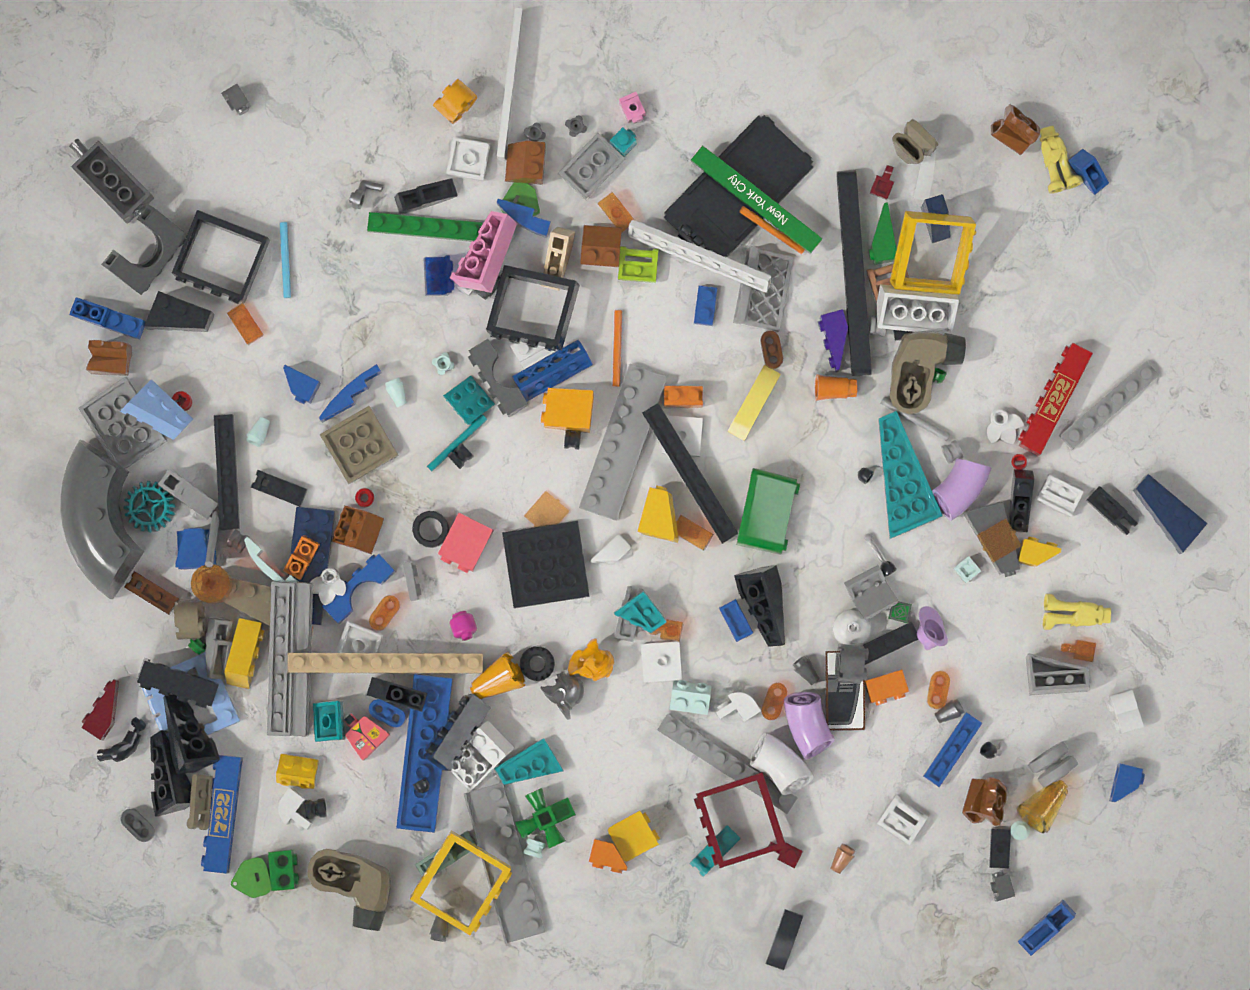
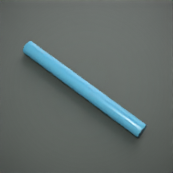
M280 222L283 297L291 298L287 222Z

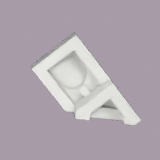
M618 534L592 558L591 562L613 564L630 551L631 546Z

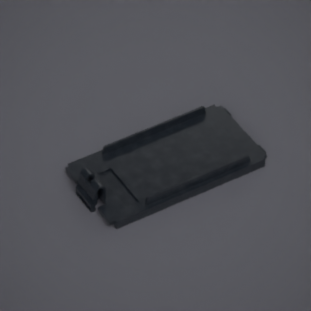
M758 115L718 158L779 204L813 169L811 164L814 161L811 160L812 157L808 153L803 152L774 125V121L765 115L762 117ZM705 172L664 212V219L676 230L682 225L684 226L677 235L678 238L694 243L697 246L703 244L705 246L704 249L711 250L723 257H728L758 226L739 212L743 206L762 219L764 218Z

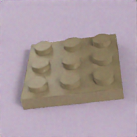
M370 406L320 434L348 484L399 456Z

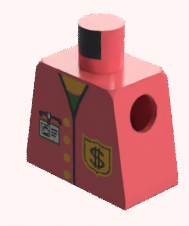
M351 713L343 720L350 728L345 736L362 760L371 755L390 736L386 730L366 716L358 720Z

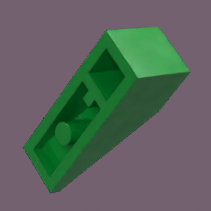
M888 202L883 204L871 249H868L870 261L873 260L874 265L894 262L897 249Z

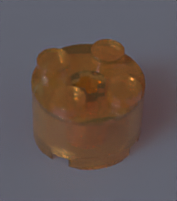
M213 564L212 567L203 565L192 574V591L199 600L205 603H221L227 599L232 591L233 581L230 574L218 565ZM210 580L216 582V584L213 585V589L208 586Z

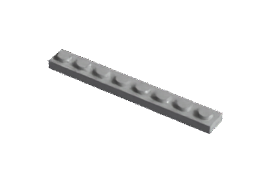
M669 714L666 715L657 729L735 781L759 774V772ZM764 776L773 805L788 814L797 797L793 794L782 795L776 785ZM757 781L743 785L762 798Z

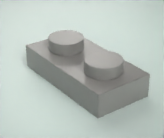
M411 561L403 562L410 601L419 600L418 595H421L420 584L415 582V576H418L416 565H412Z

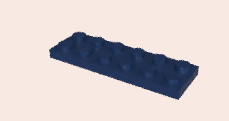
M296 507L291 554L294 553L303 535L320 544L302 579L299 580L294 577L298 582L310 583L314 578L320 577L325 569H328L335 511ZM313 594V625H322V606L324 604L321 602L319 594Z

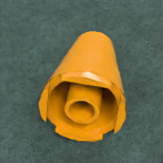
M506 652L471 682L472 687H470V690L479 699L520 689L526 685L524 684L526 681L518 663L514 664L511 661L514 657L509 652Z

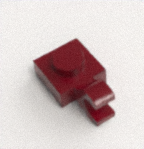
M887 165L882 177L876 175L869 194L885 200L888 199L894 181L889 180L894 167Z
M770 841L768 847L775 845V843ZM785 842V848L774 852L779 854L777 860L795 869L803 851Z

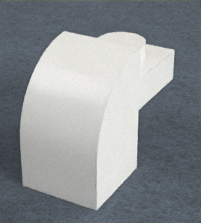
M736 692L728 695L731 701L730 704L726 701L717 707L719 711L716 712V715L721 719L736 709L745 722L761 710L752 697L745 693Z
M288 788L279 802V816L286 825L293 819V825L300 830H303V828L307 830L313 823L298 812L306 798L292 788Z

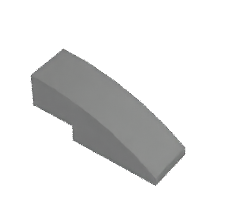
M208 617L206 633L207 678L226 680L225 668L232 646V641H229L232 621L228 619Z

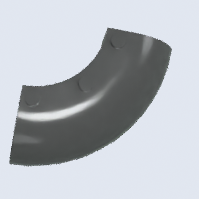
M79 440L71 454L62 482L60 506L62 527L66 542L78 567L100 592L109 599H114L144 553L127 534L122 524L119 497L129 471L84 440Z

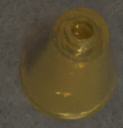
M1058 780L1043 787L1017 807L1019 816L1022 819L1026 817L1029 820L1027 824L1036 831L1043 834L1047 833L1068 794V786L1063 781Z

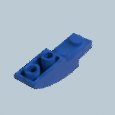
M77 297L69 314L88 323L139 340L146 323L142 319Z

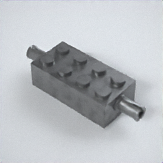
M78 138L75 139L74 142L79 147L77 148L73 143L69 147L80 158L71 166L72 169L126 224L134 217H139L146 206L154 199L152 194L99 140L88 150Z

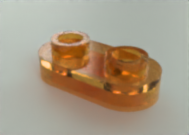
M391 595L385 596L369 618L370 626L377 631L384 630L399 611V600ZM389 602L394 603V607L392 609L387 608V604ZM379 617L383 619L380 625L376 624V619Z
M937 671L930 678L927 704L932 709L944 707L947 701L950 677L944 671ZM938 677H941L943 679L942 684H938L936 682V679ZM934 696L939 697V703L933 702Z
M774 683L768 688L761 708L762 716L767 720H775L781 713L784 698L787 696V689L783 684ZM775 689L781 690L780 696L774 694ZM769 707H773L775 709L774 714L768 713L767 710Z

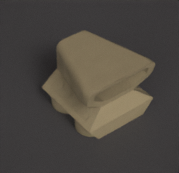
M914 119L906 123L904 134L896 133L892 137L896 154L906 164H920L924 156H931L938 146L936 139Z

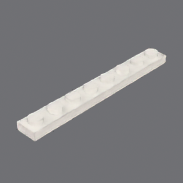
M632 220L629 224L628 237L765 293L770 288L771 276L765 272L755 270L728 257L718 255L694 243L681 240L676 236L664 233L659 229H654L642 222Z

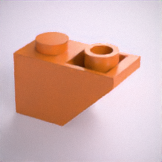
M594 839L589 858L592 867L603 869L604 866L611 867L612 872L621 874L623 870L627 871V865L613 843Z

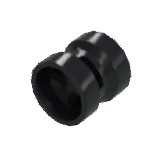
M462 443L457 446L455 452H450L447 455L459 469L464 466L467 460L470 461L474 457Z
M324 798L317 801L305 800L307 819H313L315 816L320 818L327 817Z

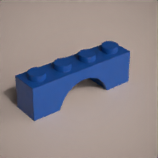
M373 554L366 561L367 565L363 569L359 567L352 574L353 578L349 582L344 581L346 592L343 596L336 595L330 604L322 606L338 624L353 612L351 597L354 590L360 584L376 582L382 585L396 572L380 554L377 556Z

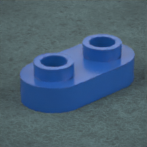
M380 699L372 701L369 705L371 716L387 725L397 728L405 723L406 716L401 709ZM378 705L382 706L383 708L382 712L380 713L376 712V707ZM395 714H398L400 717L397 722L393 720Z

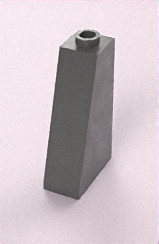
M1003 502L965 511V518L999 575L1005 574V577L1016 575V571L1020 569Z

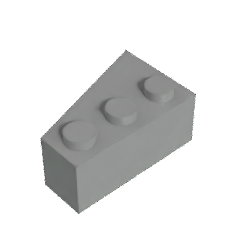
M1030 653L1027 654L1026 666L1029 696L1087 692L1089 690L1088 668L1054 661L1050 658L1034 656V654Z

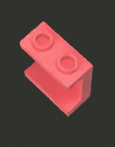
M458 513L438 552L442 556L440 560L450 565L454 562L459 565L458 569L466 573L469 570L473 572L494 530Z

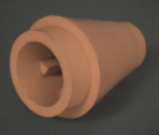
M842 843L840 847H837L830 869L841 874L855 857V850Z

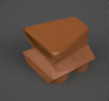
M1009 104L1005 108L1004 118L995 121L991 125V135L1019 155H1022L1040 136V127L1031 118L1025 116L1017 107Z
M89 340L88 349L92 354L86 367L89 373L95 375H129L132 357L131 345L117 341Z
M991 777L987 779L973 778L962 814L974 824L981 823L986 819L994 826L1000 825L1004 817L1003 807L1007 800V788L999 779Z

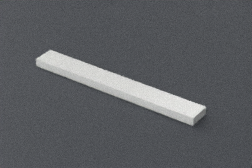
M522 8L514 10L497 149V159L505 161L523 17Z

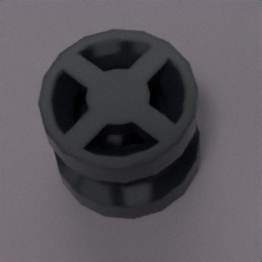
M565 430L564 449H569L570 447L575 448V450L580 449L581 431L571 432L570 430Z

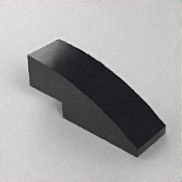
M450 178L417 186L412 190L399 192L394 198L401 215L453 199L458 194L453 179Z
M784 909L765 964L781 970L785 969L803 915Z

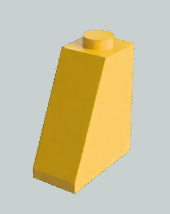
M656 485V488L649 487L637 532L678 543L679 537L672 494L667 491V488Z

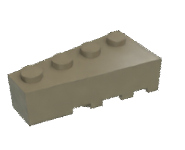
M205 572L201 587L202 592L270 626L271 587Z

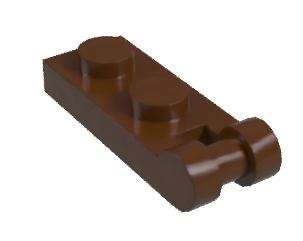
M134 571L130 582H127L124 588L170 615L174 606H176L175 601H179V598ZM139 581L143 584L140 589H137L135 587Z

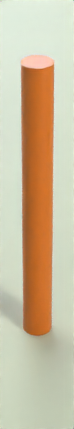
M743 206L739 212L798 253L802 254L805 251L780 230Z
M622 310L614 311L613 387H620Z

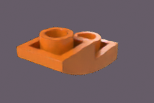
M304 535L301 536L294 553L291 554L283 571L301 580L320 544Z

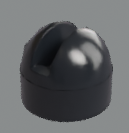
M861 468L858 471V479L864 484H867L874 475V472L869 468Z
M991 742L984 743L980 749V754L987 759L994 758V754L997 753V748Z
M426 777L413 784L415 790L419 793H426L430 787Z

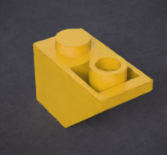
M1028 537V539L1022 540L1018 562L1036 567L1061 553L1062 549L1058 548L1056 543L1046 542V544L1039 543L1037 538Z

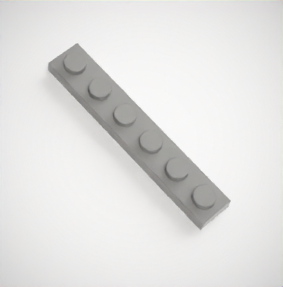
M1146 361L1065 430L1060 437L1073 450L1156 379L1159 374Z

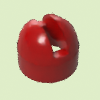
M1022 454L1015 455L1011 460L1012 466L1017 470H1023L1027 466L1026 457ZM1025 461L1024 464L1015 465V462Z

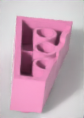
M491 211L478 231L479 236L474 242H471L469 252L465 258H461L458 263L460 265L455 273L451 274L450 279L460 287L492 293L517 223L508 214Z

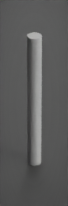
M885 397L882 399L880 404L894 412L897 411L899 415L947 441L950 434L915 414L900 412L892 405L889 399Z
M214 511L212 514L205 561L207 567H212L219 526L218 511Z

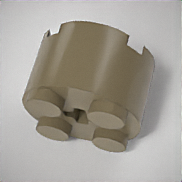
M175 601L174 623L175 627L179 628V632H176L177 640L197 639L206 636V628L202 618H205V607L202 601Z

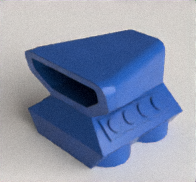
M190 528L177 531L178 554L175 562L176 568L180 570L217 568L216 547L213 566L207 567L205 565L210 529Z

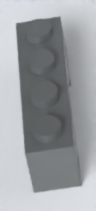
M489 339L468 350L470 353L468 359L473 367L477 365L480 369L478 375L483 383L487 381L490 388L487 390L493 399L497 397L500 402L497 406L503 415L507 414L508 417H511L528 406L518 387L507 388L495 380L493 367L499 356Z

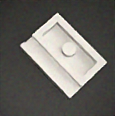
M544 327L531 333L532 335L549 338ZM525 342L514 343L510 346L524 370L556 352L545 350L543 346L533 348L527 346Z
M1048 475L1036 500L1072 517L1083 495V491Z

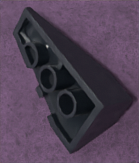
M160 730L150 737L151 761L154 763V772L151 773V780H154V791L151 792V799L155 817L185 810L190 807L192 787L186 773H176L170 741L164 730Z

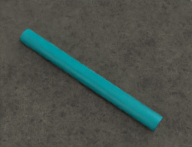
M483 414L477 418L427 465L429 470L432 472L448 457L447 455L450 452L455 451L460 443H463L488 419Z

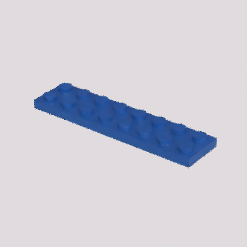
M414 674L412 689L428 694L422 712L410 708L396 829L435 833L442 770L426 759L424 754L426 753L425 748L430 742H434L437 738V731L448 723L452 678ZM426 777L430 785L429 790L426 793L417 792L413 784Z

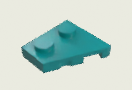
M644 590L614 611L615 616L621 617L635 626H640L643 630L650 633L667 622Z

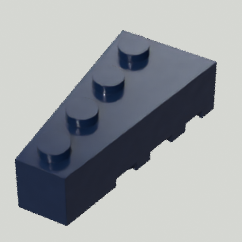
M1149 474L1145 475L1133 489L1135 495L1152 515L1154 521L1160 526L1179 554L1184 553L1208 524Z

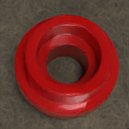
M368 488L358 490L355 495L356 503L361 507H369L374 502L373 492ZM362 495H368V500L362 501Z

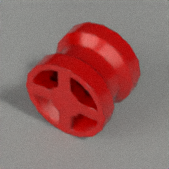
M178 391L172 396V399L184 411H188L191 408L192 398L186 392Z

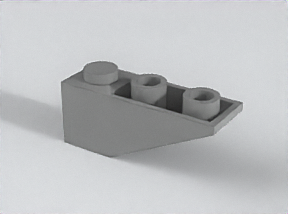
M170 469L158 483L159 486L207 520L219 505Z

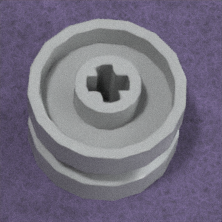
M1063 741L1054 745L1028 764L1033 773H1038L1045 769L1038 777L1042 787L1060 780L1078 765L1073 756L1060 759L1068 752V748Z

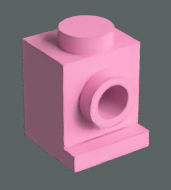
M637 92L619 99V104L628 123L633 122L635 124L644 119L643 117L646 116V112ZM635 105L637 109L635 111H631L629 109L630 106Z

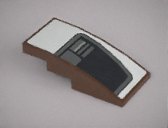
M825 651L826 722L830 731L865 730V680L861 684L836 682L835 679L839 678V675H835L836 653H840V651Z

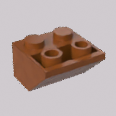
M344 505L332 542L372 555L384 518Z

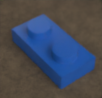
M698 286L694 324L713 326L717 288Z

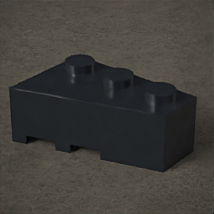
M158 291L144 327L148 330L208 332L215 314L210 310Z

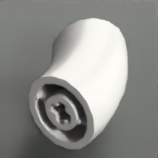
M766 732L761 735L753 750L750 766L763 772L776 785L782 795L794 793L812 781L814 777L811 771L791 748Z

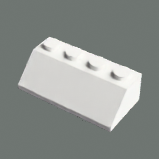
M880 284L877 299V327L902 331L952 334L959 299L956 294L894 289L892 285Z

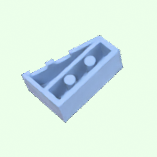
M152 379L120 411L136 417V420L141 423L145 422L153 426L152 429L173 440L193 420Z

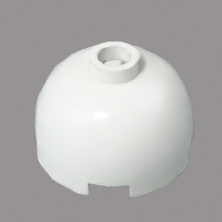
M850 609L843 611L836 617L832 631L834 638L841 644L862 645L871 634V625L869 619L865 620L858 610Z

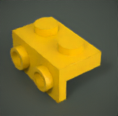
M281 754L276 771V783L283 786L291 785L302 789H314L319 760Z

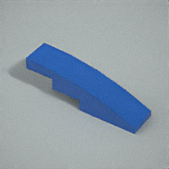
M374 365L346 385L319 416L320 421L323 423L356 405L352 398L368 390L369 388L365 382L382 373L378 365Z

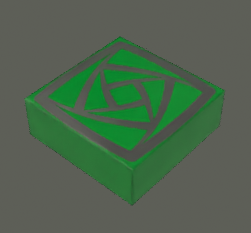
M898 601L896 605L891 607L888 619L907 623L912 604Z

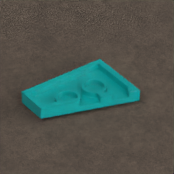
M544 738L494 768L504 785L564 771Z

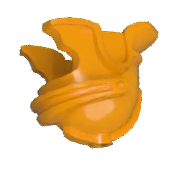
M592 639L583 651L577 650L573 653L569 661L568 673L570 676L578 673L580 676L593 679V681L604 677L608 678L613 671L614 657L610 651L599 649L597 639Z

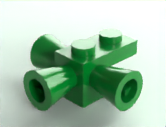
M542 788L525 795L536 812L532 813V818L515 821L522 839L539 828L540 831L544 830L548 849L565 842V838L555 824L576 815L569 798L567 797L547 807Z

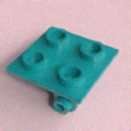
M469 376L443 395L446 401L453 407V410L457 412L467 425H471L476 418L495 405L472 376Z

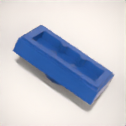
M736 599L719 607L736 642L753 634Z

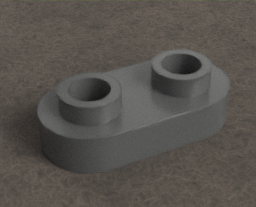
M127 809L122 813V825L137 840L148 842L154 837V827L137 810ZM130 815H133L135 817V820L133 822H130L128 820V817ZM144 828L148 830L147 836L142 834Z

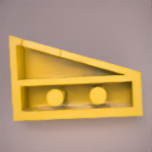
M239 618L225 668L226 683L228 685L246 689L250 688L251 679L255 672V661L260 653L259 643L263 641L265 630H262V623Z

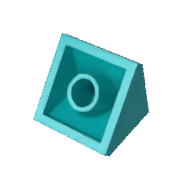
M343 701L313 703L315 742L345 740Z

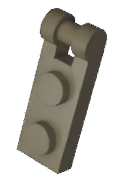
M192 774L190 814L187 820L188 829L199 828L200 830H207L209 828L213 776Z

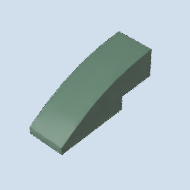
M468 830L460 835L477 845ZM454 842L435 874L471 851ZM439 849L415 864L422 876Z

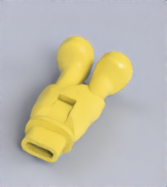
M1054 126L1040 129L1041 138L1039 140L1041 142L1045 169L1048 167L1051 181L1048 185L1049 194L1061 192L1065 187L1068 190L1081 185L1083 179L1081 176L1073 174L1069 165L1065 144L1058 137L1059 133L1055 132ZM1058 161L1064 177V183L1057 170L1056 163Z
M1045 594V611L1074 612L1071 615L1044 613V630H1051L1057 624H1070V627L1102 625V623H1110L1111 608H1103V605L1098 606L1095 603L1085 601H1060L1053 594Z

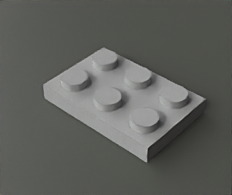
M597 132L558 174L586 200L625 160V157Z

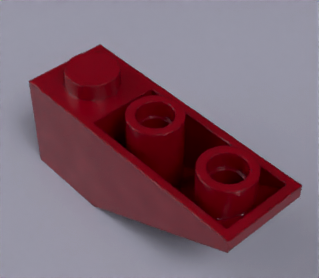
M116 679L108 681L103 689L105 693L102 697H98L92 705L94 709L91 713H87L82 720L83 725L81 728L104 741L115 723L119 681Z

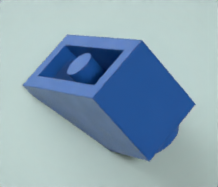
M1081 149L1068 160L1075 174L1082 177L1083 183L1094 195L1109 184L1096 157L1086 150Z
M284 365L283 369L291 393L295 396L294 400L304 405L306 402L311 404L321 383Z
M1117 764L1109 801L1117 802L1138 789L1139 785H1143L1145 774L1142 773L1143 769L1125 764Z

